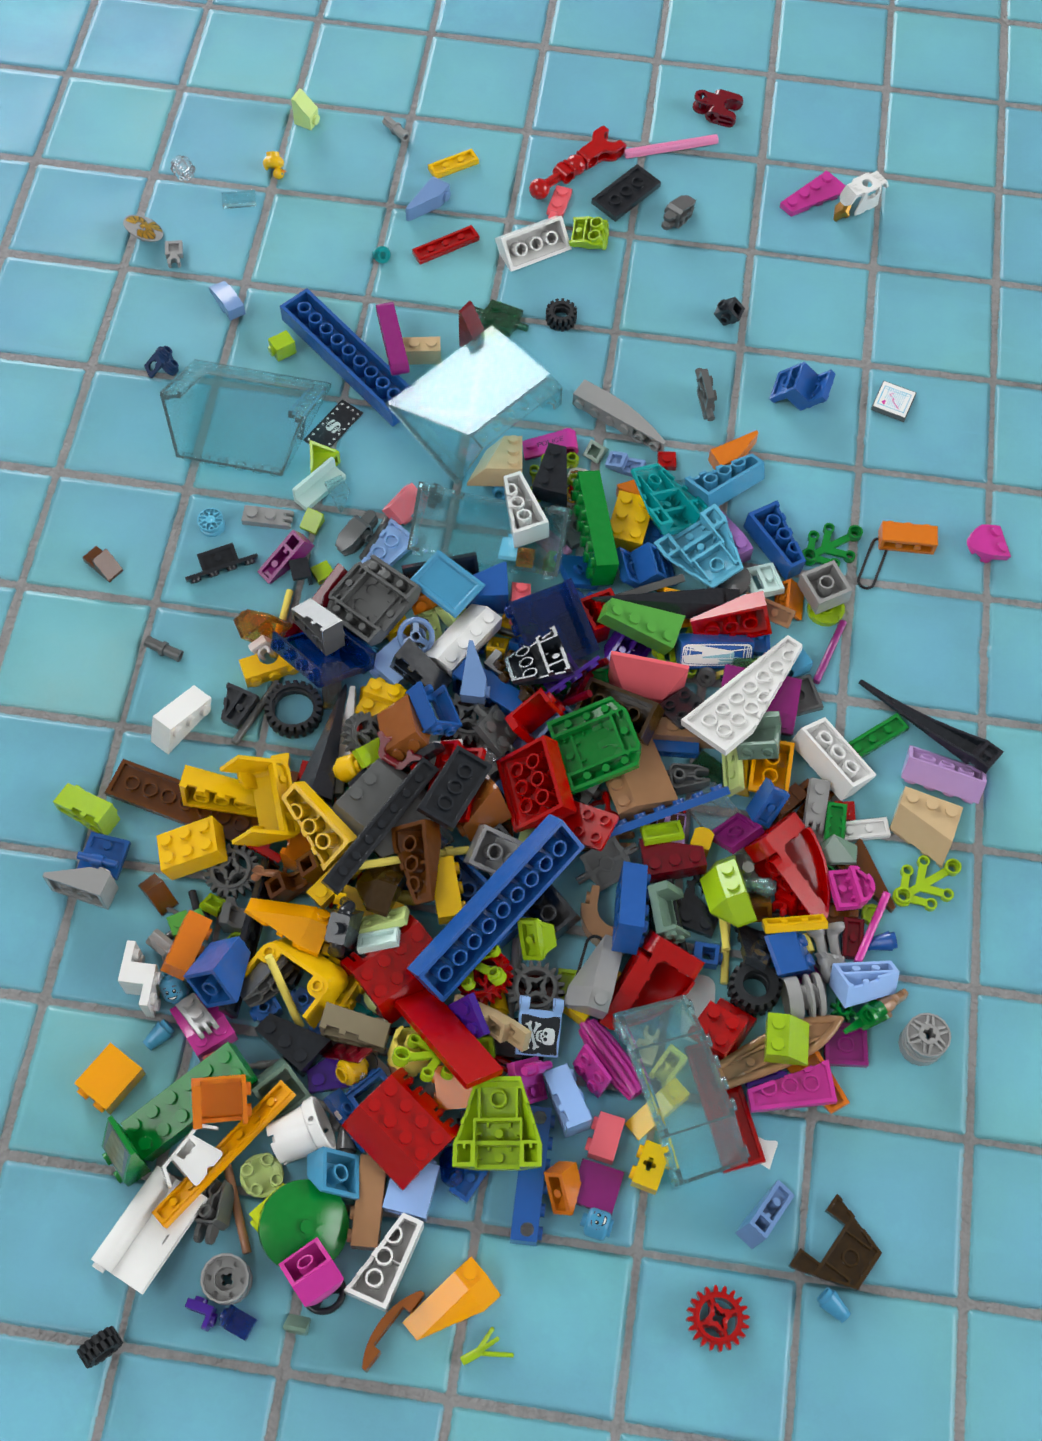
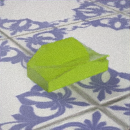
M520 918L517 921L523 960L542 961L547 953L557 946L554 925L542 922L538 918Z

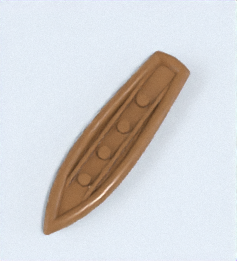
M816 1015V1017L809 1016L801 1019L809 1023L808 1057L822 1048L833 1037L844 1021L843 1016ZM765 1034L715 1063L713 1069L719 1083L724 1089L728 1090L792 1065L764 1062Z

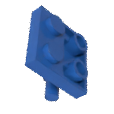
M91 831L84 851H79L77 854V859L80 860L77 869L86 867L99 869V867L109 870L112 877L117 881L131 842Z

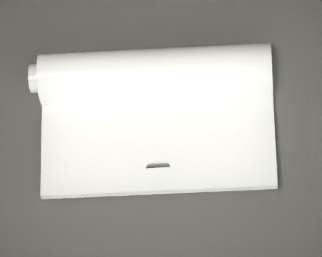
M159 1166L155 1167L91 1258L94 1261L92 1267L101 1273L107 1270L142 1295L198 1215L200 1206L208 1200L206 1196L200 1194L167 1229L163 1227L151 1212L181 1181L168 1173L172 1188L168 1189Z

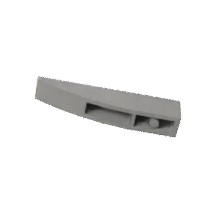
M584 380L573 393L572 404L576 408L582 409L592 417L605 422L606 425L616 428L622 434L632 437L638 443L650 447L653 451H664L666 441L639 413L616 396L587 380Z

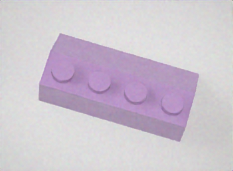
M912 745L908 748L901 772V778L909 784L917 783L923 785L927 790H938L945 796L962 798V801L973 804V802L979 804L987 783L986 774L974 766Z

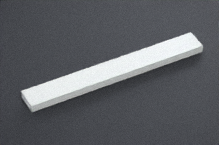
M887 817L846 821L845 840L849 842H857L859 839L863 841L884 839L891 836ZM816 825L814 833L820 844L823 842L824 830L822 834H818V825ZM742 848L735 855L746 853V851Z

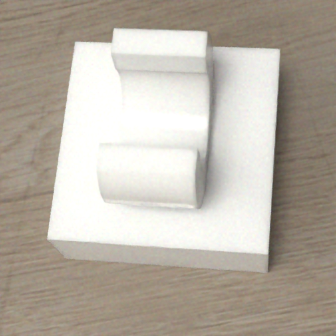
M261 635L250 643L248 647L260 659L266 660L264 654L268 652L273 655L274 651L272 648L275 647L272 639Z

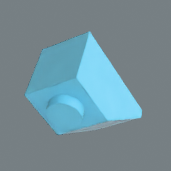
M512 534L502 538L498 559L519 562L522 546L514 548Z

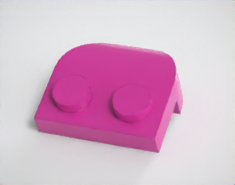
M980 525L967 538L969 551L971 554L976 553L981 557V562L988 563L992 559L1007 561L1011 557L1002 529L998 525Z
M850 865L845 870L828 871L830 891L836 911L856 910L868 903L875 892V882L869 873L865 874L859 870L860 867Z

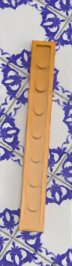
M282 1080L252 1109V1117H248V1124L243 1125L241 1120L215 1147L221 1150L223 1155L214 1166L208 1167V1174L200 1184L195 1186L186 1176L151 1212L163 1227L167 1229L296 1096Z

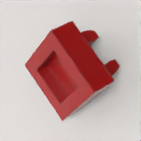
M779 889L775 892L772 911L774 912L776 909H779L780 916H785L786 914L789 916L795 915L797 913L796 897Z

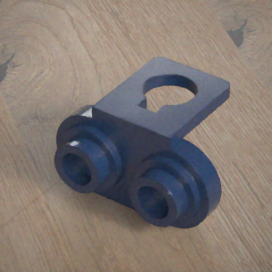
M159 346L146 362L144 367L149 378H153L161 368L171 376H175L178 373L179 365L174 360L170 347ZM152 362H157L155 364L154 370L151 371L150 367Z

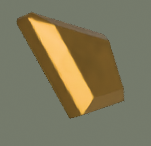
M839 202L835 206L833 220L837 222L843 217L848 218L852 205L845 206Z

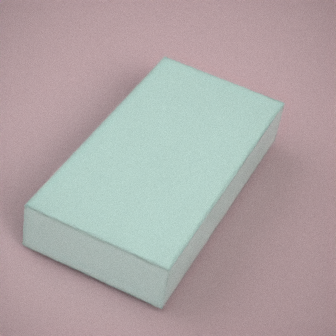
M399 926L359 934L357 942L358 953L363 954L399 947L401 935Z

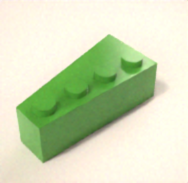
M611 598L603 605L597 622L665 655L674 648L685 615Z

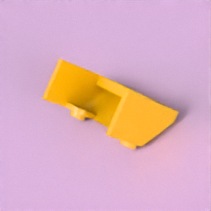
M237 755L219 768L220 772L237 773L240 785L245 789L253 790L259 826H253L233 839L232 845L263 846L291 839L300 833L298 822L293 819L281 798L292 785L290 768L286 762L279 759Z
M286 937L264 944L248 963L245 978L260 962L267 964L264 957L268 954H273L276 962L283 954L290 961L302 967V969L313 976L307 984V991L315 998L302 1017L314 1029L321 1021L326 1002L335 1003L347 987L349 976L345 970L320 953L315 957L292 946L293 942Z

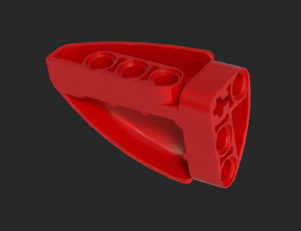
M794 811L766 829L762 835L743 848L753 863H755L754 871L774 895L775 892L782 889L796 897L797 913L795 916L824 914L827 919L830 907V882L826 859L815 833L811 827L805 828L806 826Z
M650 929L644 938L643 948L638 947L637 954L631 955L618 978L607 1015L603 1020L598 1018V1022L610 1030H622L643 1025L671 1010L689 993L695 985V979L705 963Z

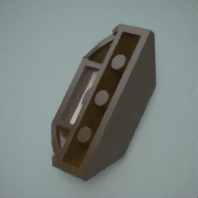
M400 864L364 870L355 887L367 911L384 917L388 916L407 882L405 873L401 871L399 866Z

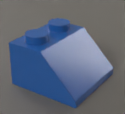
M795 931L776 933L764 937L779 977L796 976L799 979L802 978L803 974L809 975L815 972L813 966L815 961L807 950L808 941L804 934Z

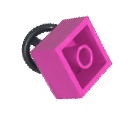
M318 1237L278 1264L303 1305L312 1313L328 1315L335 1312L343 1304L346 1296L344 1292L346 1288L344 1277ZM331 1294H339L338 1299L333 1305L320 1308L324 1299H327Z

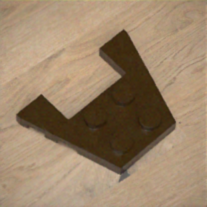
M836 1194L825 1212L844 1226L821 1262H818L800 1248L788 1267L853 1291H858L882 1252L866 1230L857 1222L855 1215L846 1207L840 1195Z

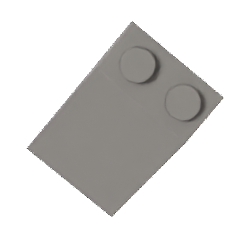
M479 824L463 863L493 875L523 842L490 826Z
M93 867L44 872L43 874L44 880L52 891L107 910L118 890L111 872L102 867H99V869Z

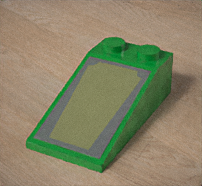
M112 1115L108 1117L102 1141V1148L105 1153L102 1156L108 1165L113 1164L116 1171L113 1174L120 1184L124 1182L129 1187L151 1172V1170L138 1153L125 1130Z

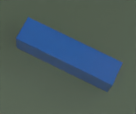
M653 739L660 756L698 758L699 743Z

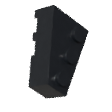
M553 443L548 444L532 484V492L536 500L567 507V450L565 446Z
M410 638L394 655L390 668L413 686L418 681H421L424 687L431 684L434 691H436L442 685L448 688L452 682L449 674L441 670Z
M271 1013L255 1028L257 1036L302 1077L322 1059L323 1054L333 1047L331 1039Z

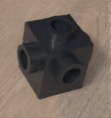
M736 297L723 299L717 304L714 315L723 326L734 324L740 321L745 308Z

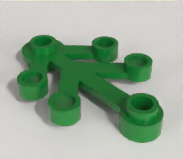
M826 523L823 527L824 536L821 547L815 549V543L820 535L815 530L810 531L807 537L809 541L808 546L802 550L806 559L804 565L812 566L815 563L823 565L835 560L838 567L840 566V561L837 558H825L821 556L823 554L840 557L846 563H852L856 556L853 551H844L836 548L849 541H859L862 537L863 529L858 525H852L849 527L846 535L830 542L835 526L832 523Z

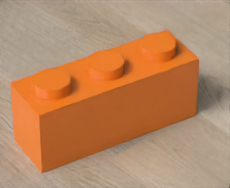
M882 521L878 530L879 550L933 555L938 546V526Z
M189 910L183 919L160 971L184 981V974L205 948V946H202L204 939L208 940L213 929L210 928L213 920Z

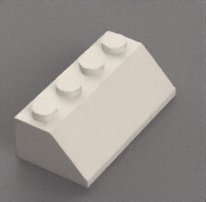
M553 216L495 238L499 254L510 272L572 249L569 246V238L562 216Z
M471 604L434 642L431 649L425 654L441 670L448 673L452 679V673L467 655L469 640H473L478 653L501 629L502 617L488 606Z
M826 717L802 727L791 740L792 743H795L794 748L820 778L831 782L830 789L841 801L854 795L876 776V773Z

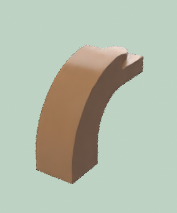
M592 885L591 892L587 891L585 903H581L580 922L587 938L591 935H598L602 938L605 934L613 935V927L603 922L598 914L597 907L600 886ZM598 938L590 939L596 947L600 943Z

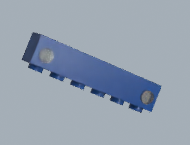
M530 1105L542 1142V1167L518 1171L510 1243L536 1246L537 1240L542 1241L543 1226H539L540 1217L544 1218L546 1204L541 1203L542 1194L547 1195L544 1171L550 1168L551 1159L546 1158L547 1150L552 1151L553 1137H549L550 1128L554 1129L556 1115H551L552 1108Z

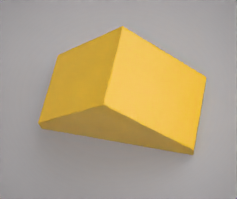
M493 636L486 646V660L495 649L502 652L503 656L508 651L510 639Z

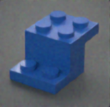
M802 362L778 372L769 399L775 403L787 398L800 411L824 403L829 397L836 373L831 369L817 374L806 362Z
M650 542L645 543L632 552L621 547L616 549L619 560V577L623 583L633 588L676 576L672 562L665 559L657 547Z

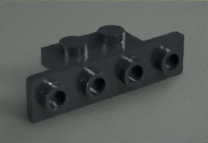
M233 542L199 553L197 558L202 572L187 576L185 580L194 584L202 581L201 577L208 575L209 578L220 575L219 571L226 569L229 572L238 569L237 565L243 563L245 566L256 562L255 559L258 558V554L255 553L238 559Z

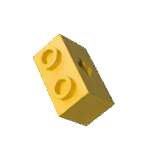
M647 1139L644 1145L640 1144L636 1157L640 1159L637 1166L632 1165L628 1178L632 1179L630 1186L655 1195L671 1149ZM648 1162L652 1163L650 1171L645 1170Z

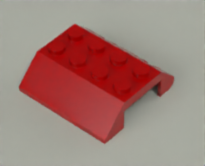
M410 914L407 925L400 927L399 947L363 953L366 956L363 959L355 952L349 954L350 958L345 957L340 961V965L348 976L353 975L377 1007L375 1011L379 1017L386 1019L390 1024H393L402 1017L400 1012L394 1007L396 1000L426 989L407 967L433 939L421 923Z
M403 1067L396 1070L358 1105L341 1125L402 1191L449 1143L451 1144L454 1141L460 1128L457 1123L450 1127L454 1122L452 1118L447 1119L444 1123L439 1119L445 1110L441 1107L435 1111L439 1104L427 1092L419 1095L424 1090L421 1086L413 1091L409 1088L414 1078L410 1076L405 1079L409 1073Z

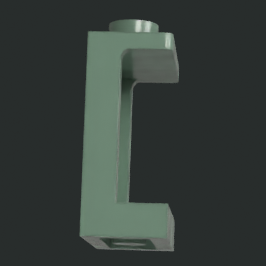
M779 711L765 712L753 734L736 747L738 760L779 758L781 737Z
M667 880L649 885L648 891L656 934L673 943L684 942L686 938L691 937V934L677 925L673 905L674 900L684 898L683 890Z

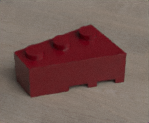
M639 838L638 848L641 862L643 865H648L647 874H651L650 884L667 879H680L697 874L703 875L707 872V861L703 846L674 842L645 846L643 839Z

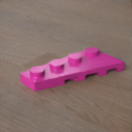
M826 170L780 202V208L792 217L809 210L812 206H820L827 200L833 201L837 199L846 185Z
M829 1059L822 1061L820 1064L806 1067L796 1073L787 1074L780 1079L771 1080L748 1089L747 1098L750 1113L836 1104L837 1097Z

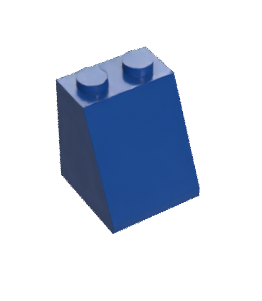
M501 562L474 574L473 576L486 586L466 606V609L471 604L488 606L497 614H508L507 562Z
M240 936L210 942L183 977L206 1008L237 1003L251 952Z

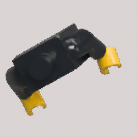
M340 892L338 895L335 894L333 904L341 906L330 914L324 938L326 942H323V948L320 951V954L328 957H341L344 955L345 949L355 951L364 911L356 909L355 903L347 897V893Z

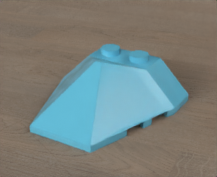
M716 504L700 512V520L679 534L672 537L668 533L654 542V545L665 559L710 588L717 587L743 570L727 518Z

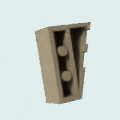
M326 1002L319 1025L321 1035L331 1039V1041L371 1048L373 1051L385 1054L391 1032V1024L386 1019L373 1018Z

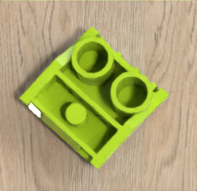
M590 216L573 217L574 224L569 246L586 249H607L609 239V224L607 220H603L601 217L593 218Z

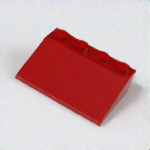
M543 735L496 761L507 806L512 816L511 822L514 832L517 833L538 827L549 814L564 819L577 812L556 740Z

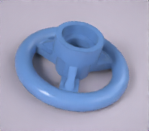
M410 617L404 620L398 628V643L402 647L410 638L414 643L425 645L421 650L426 653L434 644V629L424 618ZM413 623V630L410 636L403 639L404 629ZM419 623L423 624L427 628L429 632V640L426 639L425 630L419 628ZM415 632L419 634V639L414 637Z

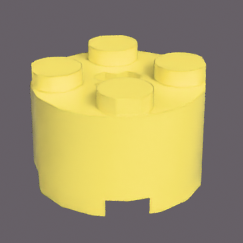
M404 1026L396 1029L387 1053L389 1066L395 1067L397 1070L401 1068L395 1066L392 1061V1054L396 1047H405L411 1053L425 1051L420 1047L413 1049L407 1045L411 1034L418 1035L416 1031L410 1030L409 1027L404 1028ZM430 1060L408 1062L403 1068L409 1073L408 1076L416 1077L418 1073H421L422 1068L427 1067Z

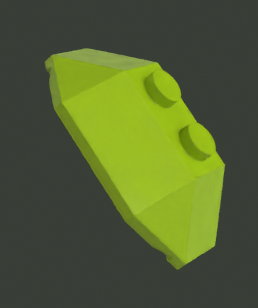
M736 855L717 860L700 879L710 913L737 928L757 921Z

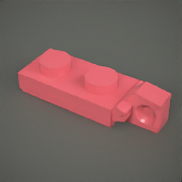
M559 185L556 186L547 208L548 218L553 216H562L563 218L573 189Z

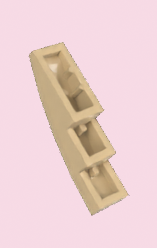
M456 994L454 997V1002L464 996ZM478 1001L490 1030V1036L500 1043L508 1041L521 1052L528 1050L532 1034L531 1030L500 1011Z

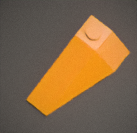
M250 898L244 913L263 926H271L277 931L276 935L279 937L285 936L293 942L292 946L315 957L318 956L325 940L331 914L327 910L315 906Z
M471 1256L402 1323L418 1341L455 1323L484 1312L501 1294Z

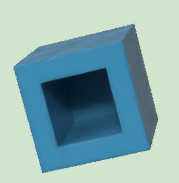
M803 648L787 676L796 678L810 672L813 661Z

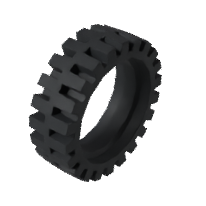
M288 680L285 681V685L280 683L278 688L274 687L272 693H268L265 700V715L269 726L275 733L278 732L282 737L286 735V738L291 739V736L298 739L299 735L305 737L307 732L313 733L314 728L317 729L319 727V722L321 723L324 713L322 699L317 689H313V686L309 683L306 685L305 681L298 683V680H293V683H290ZM292 694H301L308 697L313 704L311 716L299 724L281 722L276 717L275 707L284 697Z

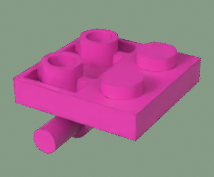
M536 1056L507 1063L508 1076H521L529 1104L548 1099L542 1073L553 1067L551 1061L543 1062Z

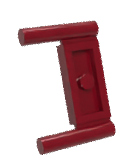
M607 658L597 661L599 665L589 672L586 670L581 672L583 676L571 684L561 701L565 707L592 697V691H584L590 677L594 676L592 672L609 664Z

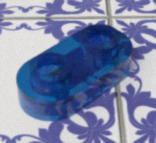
M453 1146L445 1148L439 1157L441 1180L450 1188L458 1186L464 1178V1169L452 1167Z

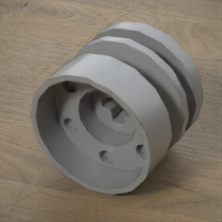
M811 973L810 977L807 974H803L802 984H800L796 976L781 978L780 982H783L781 998L785 1014L804 1019L806 1010L811 1017H816V1013L820 1016H826L827 997L819 973Z
M920 1013L913 1017L900 1033L898 1041L900 1052L912 1064L918 1066L931 1065L950 1046V1028L938 1015Z
M221 1253L212 1257L205 1264L201 1272L200 1284L204 1294L210 1300L221 1305H234L241 1302L249 1294L253 1275L250 1267L243 1259L231 1253ZM232 1274L231 1280L233 1283L224 1286V1276L229 1277Z

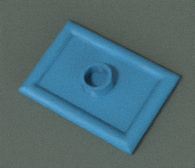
M437 550L411 578L413 582L421 587L422 594L454 618L486 586L440 550Z

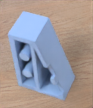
M892 961L833 963L829 986L844 1008L895 994L900 971Z
M566 1063L545 1071L542 1074L544 1084L565 1138L589 1130L593 1118L584 1102L583 1092L581 1089H578L575 1082L577 1078L574 1070L569 1069Z

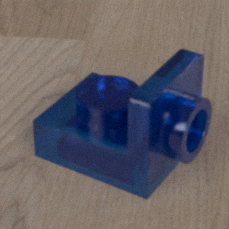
M232 1304L229 1308L226 1307L219 1317L221 1321L219 1326L245 1342L257 1322V1319Z

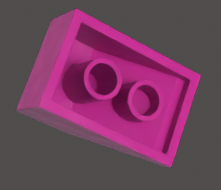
M174 1006L169 1010L200 1062L203 1061V1056L216 1051L225 1043H234L238 1040L227 1018L218 1010L219 1006L206 1008L220 1028L216 1030L213 1026L209 1027L212 1033L208 1035L206 1031H203L205 1038L202 1040L177 1007Z

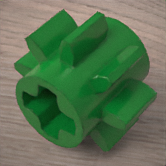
M836 998V1003H831L829 1006L833 1009L830 1015L843 1016L845 1022L849 1023V1016L854 1017L856 1015V1012L852 1010L854 1006L845 1008V1013L841 1012V1007L844 1008V1006Z

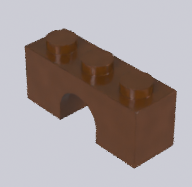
M309 850L295 860L298 867L296 871L291 873L279 871L264 883L270 900L288 903L313 886L328 870L323 871L317 855H314L312 850Z

